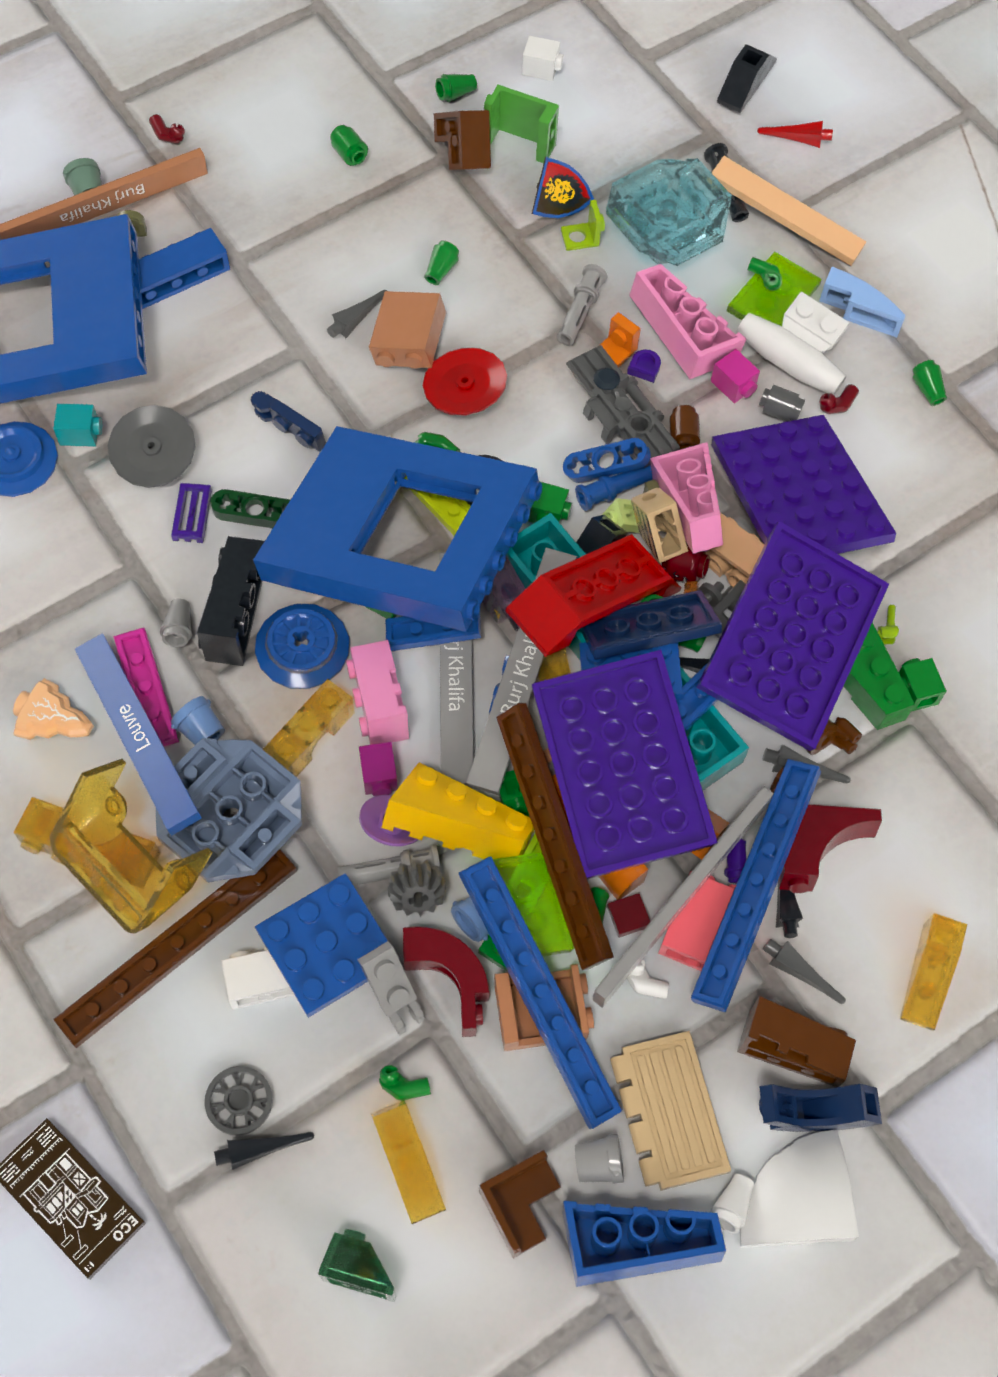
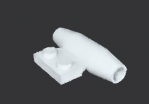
M802 291L784 313L782 326L748 313L736 333H741L746 338V342L762 357L798 381L820 391L835 395L846 379V375L822 353L834 347L848 328L849 322Z

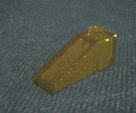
M935 913L925 922L900 1020L932 1031L935 1030L961 954L968 924Z

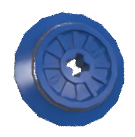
M293 604L278 609L264 621L256 635L255 655L261 670L273 682L290 689H310L327 683L341 671L349 656V636L344 623L332 611L315 604ZM305 639L307 640V643H308L307 645H305V644H300V645L297 647V645H296V641H297V640H298L299 642H303Z

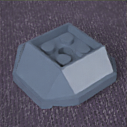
M202 738L175 765L202 819L171 836L156 809V833L158 840L206 882L255 875L302 826L301 781L252 740L217 741V739ZM236 808L239 810L233 817L227 818L223 816L227 809Z

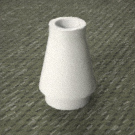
M734 1174L732 1181L711 1209L712 1213H718L721 1229L730 1233H738L740 1228L746 1225L751 1191L754 1186V1182L747 1176Z

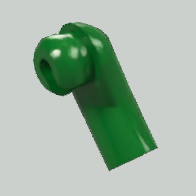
M752 257L747 270L760 275L764 286L768 290L774 291L779 289L782 285V277L778 267Z
M422 432L418 435V440L415 441V443L460 452V449L442 434Z
M387 1065L380 1071L379 1083L382 1089L396 1100L405 1101L431 1095L427 1077L409 1081L393 1065Z

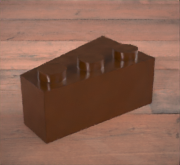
M759 996L748 1013L737 1052L826 1084L840 1087L846 1081L856 1040L847 1036L848 1034L843 1030L822 1025Z

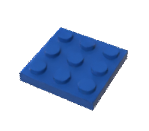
M346 873L254 926L308 1018L367 983L368 980L357 959L388 941Z

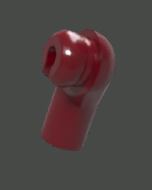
M848 384L840 397H835L832 393L829 396L828 393L823 394L819 399L820 409L826 414L847 412L858 396L859 389L855 385Z

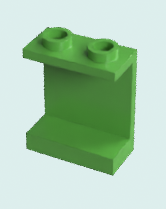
M497 84L492 95L488 94L484 103V110H489L490 145L498 131L501 130L536 142V161L544 163L545 157L549 158L556 146L559 105Z

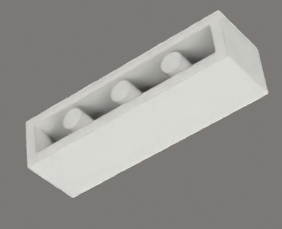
M264 947V951L252 954L249 951H239L229 956L230 959L221 960L228 1001L232 1009L294 996L266 947Z

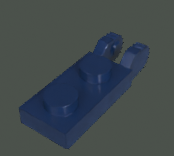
M258 391L252 394L250 400L258 418L260 417L264 422L272 421L274 426L284 433L289 431L306 448L311 446L319 452L323 449L326 441L321 427L265 392Z

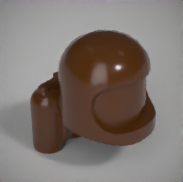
M837 717L834 723L829 719L816 749L812 751L806 749V751L810 755H815L830 744H833L843 749L847 754H851L856 750L858 746L856 742L861 739L862 733L846 718Z

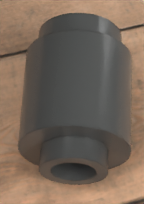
M773 384L771 390L765 388L759 405L764 406L763 413L788 422L789 420H798L805 399L799 398L800 394Z

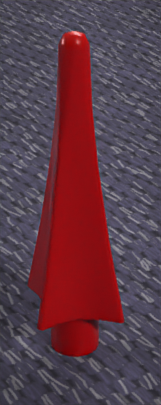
M823 121L790 126L760 127L757 130L759 134L785 138L820 148L821 140L832 141L833 129H822Z

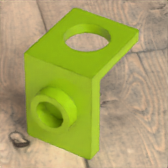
M590 200L588 223L561 226L566 251L599 246L601 231L605 230V221L603 214L599 212L596 200ZM572 232H581L584 234L585 239L581 242H574L569 238V235Z

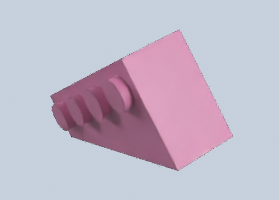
M662 264L641 270L636 273L629 296L689 379L713 371L714 364L734 349L741 353L746 338L739 332L737 334L732 332L727 327L728 322L721 316L716 318L706 309L707 304L701 298L692 297L686 291L687 286Z

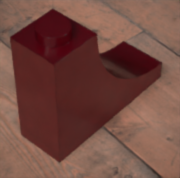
M808 805L779 877V890H789L793 893L813 892L819 877V865L824 856L844 842L858 838H875L882 823L881 809Z

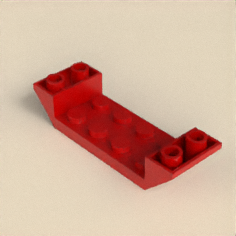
M631 534L540 575L507 606L505 611L541 653L547 657L568 647L578 629L650 594L659 595L663 598L680 592L682 587Z

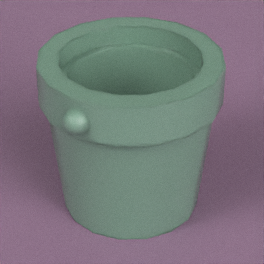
M79 158L71 161L64 167L63 176L65 182L72 190L74 196L102 185L100 169L97 162L93 159Z

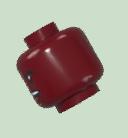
M687 544L688 552L666 560L661 564L675 581L695 584L699 579L706 577L710 556L705 551L692 553Z

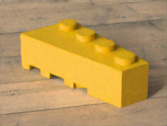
M420 762L389 799L381 828L393 831L394 827L409 831V837L422 840L423 836L442 841V847L451 850L465 848L471 850L472 856L481 859L491 856L494 863L513 869L522 858L534 832L530 817Z

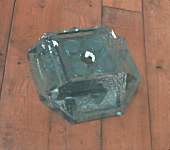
M698 158L686 159V161L661 159L613 182L607 202L606 214L639 252L648 255L657 265L670 263L678 266L723 242L732 195Z

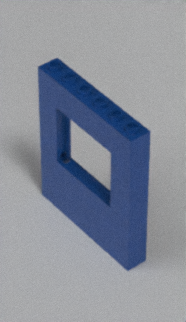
M128 214L0 240V285L51 275L54 343L0 355V404L147 374L137 232ZM45 262H49L50 267H47Z
M336 426L253 561L262 581L466 632L472 620L477 619L480 605L485 595L490 594L497 572L503 569L510 547L515 546L522 524L527 523L534 501L539 500L542 493V483L539 482L537 468ZM400 486L473 502L436 571L361 554Z

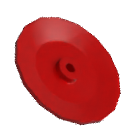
M460 348L449 351L434 360L432 368H428L425 372L422 386L426 399L435 409L449 415H470L483 411L497 402L505 391L508 376L503 362L494 353L481 348Z

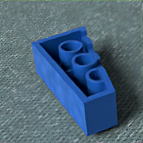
M563 1201L562 1214L576 1287L722 1262L726 1253L718 1213L673 1209L661 1211L649 1210L648 1207L633 1206V1208L611 1207V1204L595 1203V1205L577 1204V1202Z

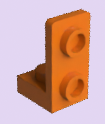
M619 312L611 318L608 338L600 345H602L618 367L638 349L641 328Z

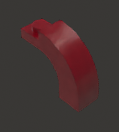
M404 927V970H433L447 976L455 984L460 995L462 1037L476 1036V1026L483 1025L482 1004H475V1002L489 1001L488 981L479 959L464 942L447 932L427 927Z

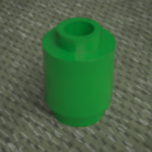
M346 125L337 126L330 135L331 145L349 166L362 163L368 153L366 143L353 128Z

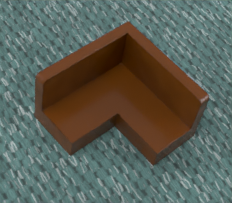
M489 110L433 113L435 142H448L449 170L491 168Z
M545 1150L479 1185V1193L513 1259L546 1241L529 1207L561 1188L547 1162L548 1156Z

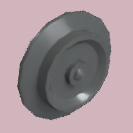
M158 405L139 407L122 416L112 429L107 445L109 460L117 474L132 485L147 488L167 485L180 477L191 464L196 448L193 430L185 417L171 408Z

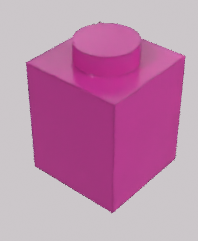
M734 349L714 364L711 382L735 404L741 398H748L756 391L760 370L737 349Z

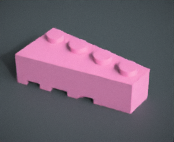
M708 442L650 458L652 478L676 502L685 540L692 553L708 551L711 548L723 545L720 510Z

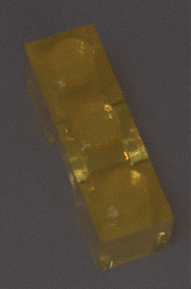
M327 679L263 750L297 777L313 760L312 752L318 741L327 732L334 736L355 713L353 697Z

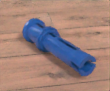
M651 465L612 477L603 475L598 478V481L586 486L583 484L577 485L575 493L579 505L584 511H589L593 505L603 501H614L617 494L653 480Z

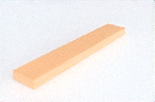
M726 156L722 157L708 179L852 266L866 244V241Z

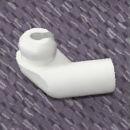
M642 959L627 977L628 982L638 994L666 999L669 982L651 979L645 969V961Z

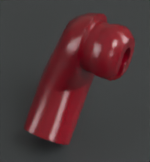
M155 114L150 117L149 123L159 140L177 144L184 139L185 129L182 125L178 124L176 127L174 123L169 128L160 115Z

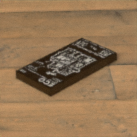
M47 1118L0 1162V1183L89 1280L146 1224Z

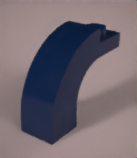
M860 1083L819 1090H798L774 1084L759 1086L761 1097L759 1100V1110L763 1116V1124L770 1125V1130L813 1132L854 1129L882 1124L876 1087Z

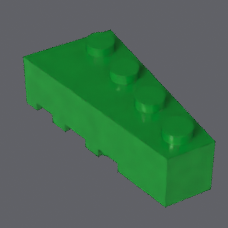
M872 622L844 687L852 696L851 700L871 724L879 730L905 721L914 708L915 703Z

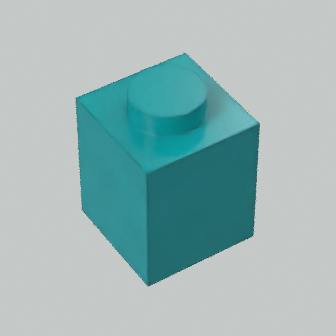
M57 403L53 430L60 446L96 447L97 435L102 434L103 422L102 418L97 416L93 404Z

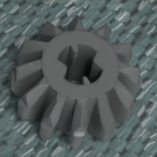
M413 859L411 865L407 866L400 863L398 871L391 872L388 896L393 902L396 911L403 910L406 916L417 912L421 917L423 911L427 910L434 913L436 905L443 904L446 882L438 866H431L428 860L417 864Z

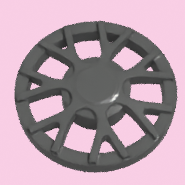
M236 1066L220 1072L211 1081L205 1094L204 1104L209 1120L218 1130L229 1135H245L255 1131L266 1121L272 1109L273 1096L269 1083L261 1073L249 1067ZM241 1073L240 1077L237 1079L235 1074ZM245 1073L255 1077L249 1089L241 1085ZM232 1075L236 1086L227 1090L221 1080ZM259 1080L262 1084L256 1086V1083ZM218 1083L220 1084L221 1089H215ZM265 1088L267 1098L254 1101L252 1093ZM213 1092L225 1095L224 1104L211 1103ZM253 1106L264 1111L258 1120H255L248 1114ZM211 1107H216L217 1110L212 1113ZM227 1109L231 1115L221 1124L215 1119V1116L222 1110ZM244 1115L246 1127L234 1129L235 1116ZM231 1123V1128L226 1127V1125Z

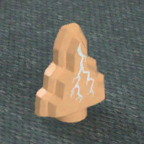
M45 678L35 685L31 693L22 691L14 703L13 713L18 718L13 734L17 737L28 740L33 739L35 736L49 739L56 734L70 738L89 736L94 727L82 711L71 707L69 697L59 692V686Z

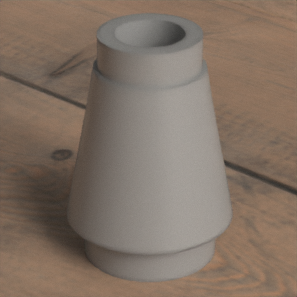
M178 598L171 601V605L160 628L162 641L171 647H183L192 637L190 604L184 599Z

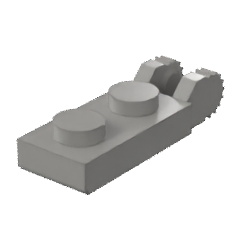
M389 941L357 959L381 1009L389 1017L399 1035L406 1032L405 1023L397 1013L404 1006H408L410 1015L417 1023L425 1020L423 1012L416 1002L417 996Z

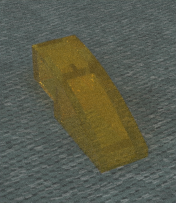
M403 1100L370 1113L411 1224L445 1211V1205L406 1102Z

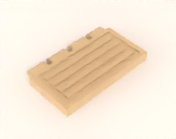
M690 1031L622 1047V1055L611 1058L610 1062L617 1084L630 1081L631 1086L619 1089L626 1119L639 1116L641 1120L628 1125L636 1154L650 1152L651 1157L638 1161L645 1187L659 1184L660 1191L730 1173L731 1167Z

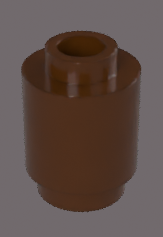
M690 405L675 407L669 418L671 436L680 446V450L699 445L700 423L696 409Z

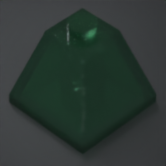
M345 1229L344 1234L334 1232L318 1272L322 1281L395 1302L397 1294L371 1243L365 1241L366 1235L351 1229Z

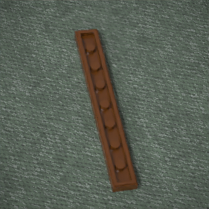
M517 703L496 718L581 969H591L614 958L527 704Z
M279 849L255 875L228 880L53 1020L74 1047L78 1048L297 872L296 867Z

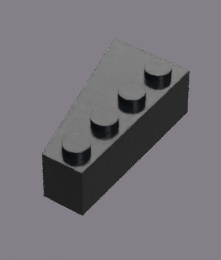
M228 536L225 547L220 548L219 565L213 577L212 587L197 630L199 638L198 647L202 649L205 661L237 666L244 665L263 582L260 579L253 559L265 541Z

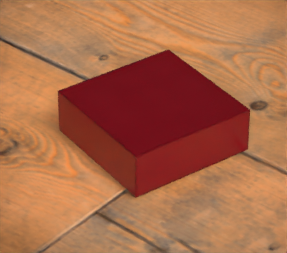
M639 893L607 904V909L618 938L644 930L651 922Z

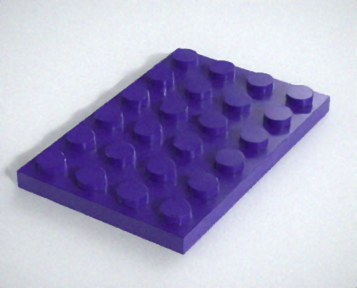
M824 415L712 436L711 446L764 545L778 521L837 554L895 542L896 531Z
M778 521L762 549L696 688L809 751L816 749L889 583Z
M661 650L531 684L572 837L587 879L711 847L718 843Z

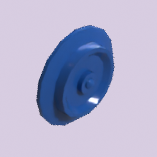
M13 421L0 424V496L15 497L31 493L44 485L53 474L58 454L55 441L46 430L27 422Z

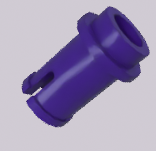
M740 839L726 856L727 868L724 870V876L728 877V882L737 884L747 860L746 841L744 839Z

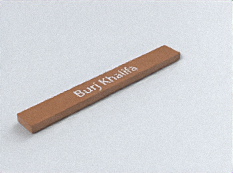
M197 148L1 223L0 240L79 224L206 175L208 172L204 153L201 148Z

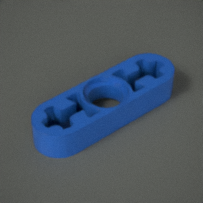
M631 438L571 453L563 462V471L573 482L582 483L598 479L603 475L611 476L643 468L648 464L651 452L644 441L639 438ZM637 447L641 452L638 453L637 459L634 460L629 455L633 454L634 448ZM619 451L622 452V454L624 455V457H621V456H620ZM607 453L613 454L614 461L612 465L607 468L600 467V458ZM577 462H580L582 465H584L580 467L579 473H576L572 470L576 468Z

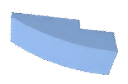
M831 267L819 301L846 310L843 319L897 338L905 319V314L884 294L865 281L850 273Z

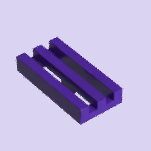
M180 483L171 533L173 541H179L180 538L184 539L185 542H191L192 539L197 540V543L204 542L212 493L211 485ZM187 491H192L186 530H181ZM199 492H203L197 530L193 531Z

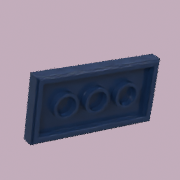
M698 590L628 605L580 628L596 660L722 633V623L703 592Z

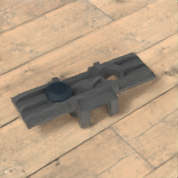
M602 345L566 362L568 368L591 397L585 404L583 414L588 421L594 418V414L603 424L601 438L606 444H609L612 441L613 435L618 433L623 440L639 438L644 441L650 449L651 458L680 450V446L661 423L664 419L663 413L653 407L637 386L638 381L635 377H629L627 373H622ZM627 393L631 396V398L638 405L641 411H638L637 408L633 405L631 400L626 396ZM636 447L634 448V455L637 457L641 451ZM649 460L648 464H647L646 466H644V468H646V467H648V466L651 465L650 460Z

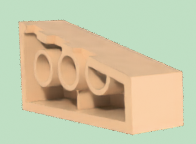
M720 512L723 545L705 551L710 556L709 568L719 577L725 574L730 586L734 587L740 580L746 584L764 544L755 534L748 533L733 518L726 517Z

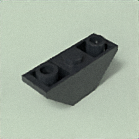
M745 44L730 68L717 98V103L741 113L776 63L777 58Z

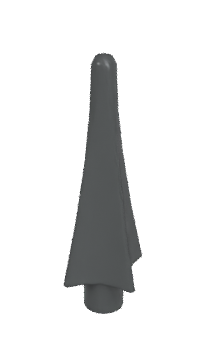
M382 290L356 305L332 314L334 323L327 328L328 334L334 338L341 333L346 339L362 319L383 299L384 292L387 290Z
M783 744L779 751L766 748L763 754V761L774 764L772 772H779L782 767H785L787 759L819 766L821 770L819 778L846 784L851 781L849 776L820 765Z
M772 939L767 942L763 950L773 957L769 965L811 985L839 1004L845 1003V997L826 982L788 941L783 946H780Z

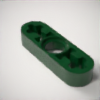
M228 489L215 492L210 500L213 514L219 520L272 529L290 502V499ZM225 501L230 502V505H227L225 509H221L220 505H224ZM258 504L264 509L258 515H250L246 512L248 507ZM269 508H273V511H271V517H269Z

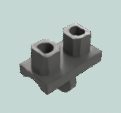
M742 580L734 587H728L722 594L721 591L724 589V585L719 581L714 585L706 582L698 588V590L703 592L721 621L722 633L729 620L723 612L727 608L733 612L746 585ZM720 633V634H715V635H716L717 637H720V636L722 635V633Z

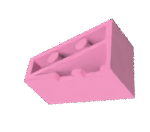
M388 640L350 647L352 659L346 660L349 679L356 678L358 688L352 689L356 708L362 707L364 717L359 718L362 737L369 736L370 745L386 742L393 743L409 739L406 706H403L400 683L397 681L396 668Z

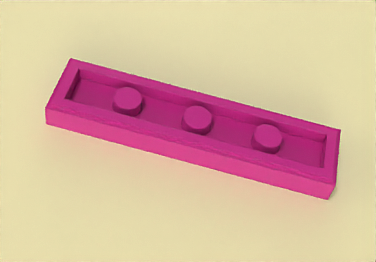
M145 628L113 636L123 671L163 746L178 743L176 730L171 728L172 716Z

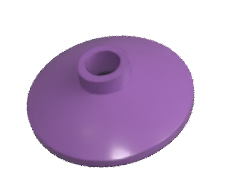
M392 795L374 796L363 804L359 814V822L364 832L375 841L389 846H406L419 840L409 837L410 832L394 827L393 831L381 828L388 801Z

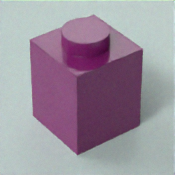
M392 742L359 746L365 795H389L392 791H396L398 784Z

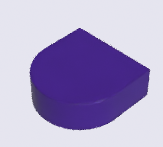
M648 349L637 351L630 361L627 374L654 383L661 365L659 355Z

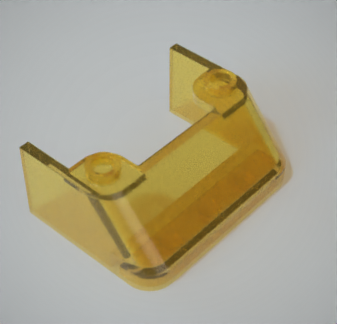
M119 759L81 773L51 833L50 845L55 856L117 923L128 933L134 934L148 928L193 888L213 852L206 848L183 859L170 861L163 868L122 825L127 815V803L114 786L126 762L123 759Z

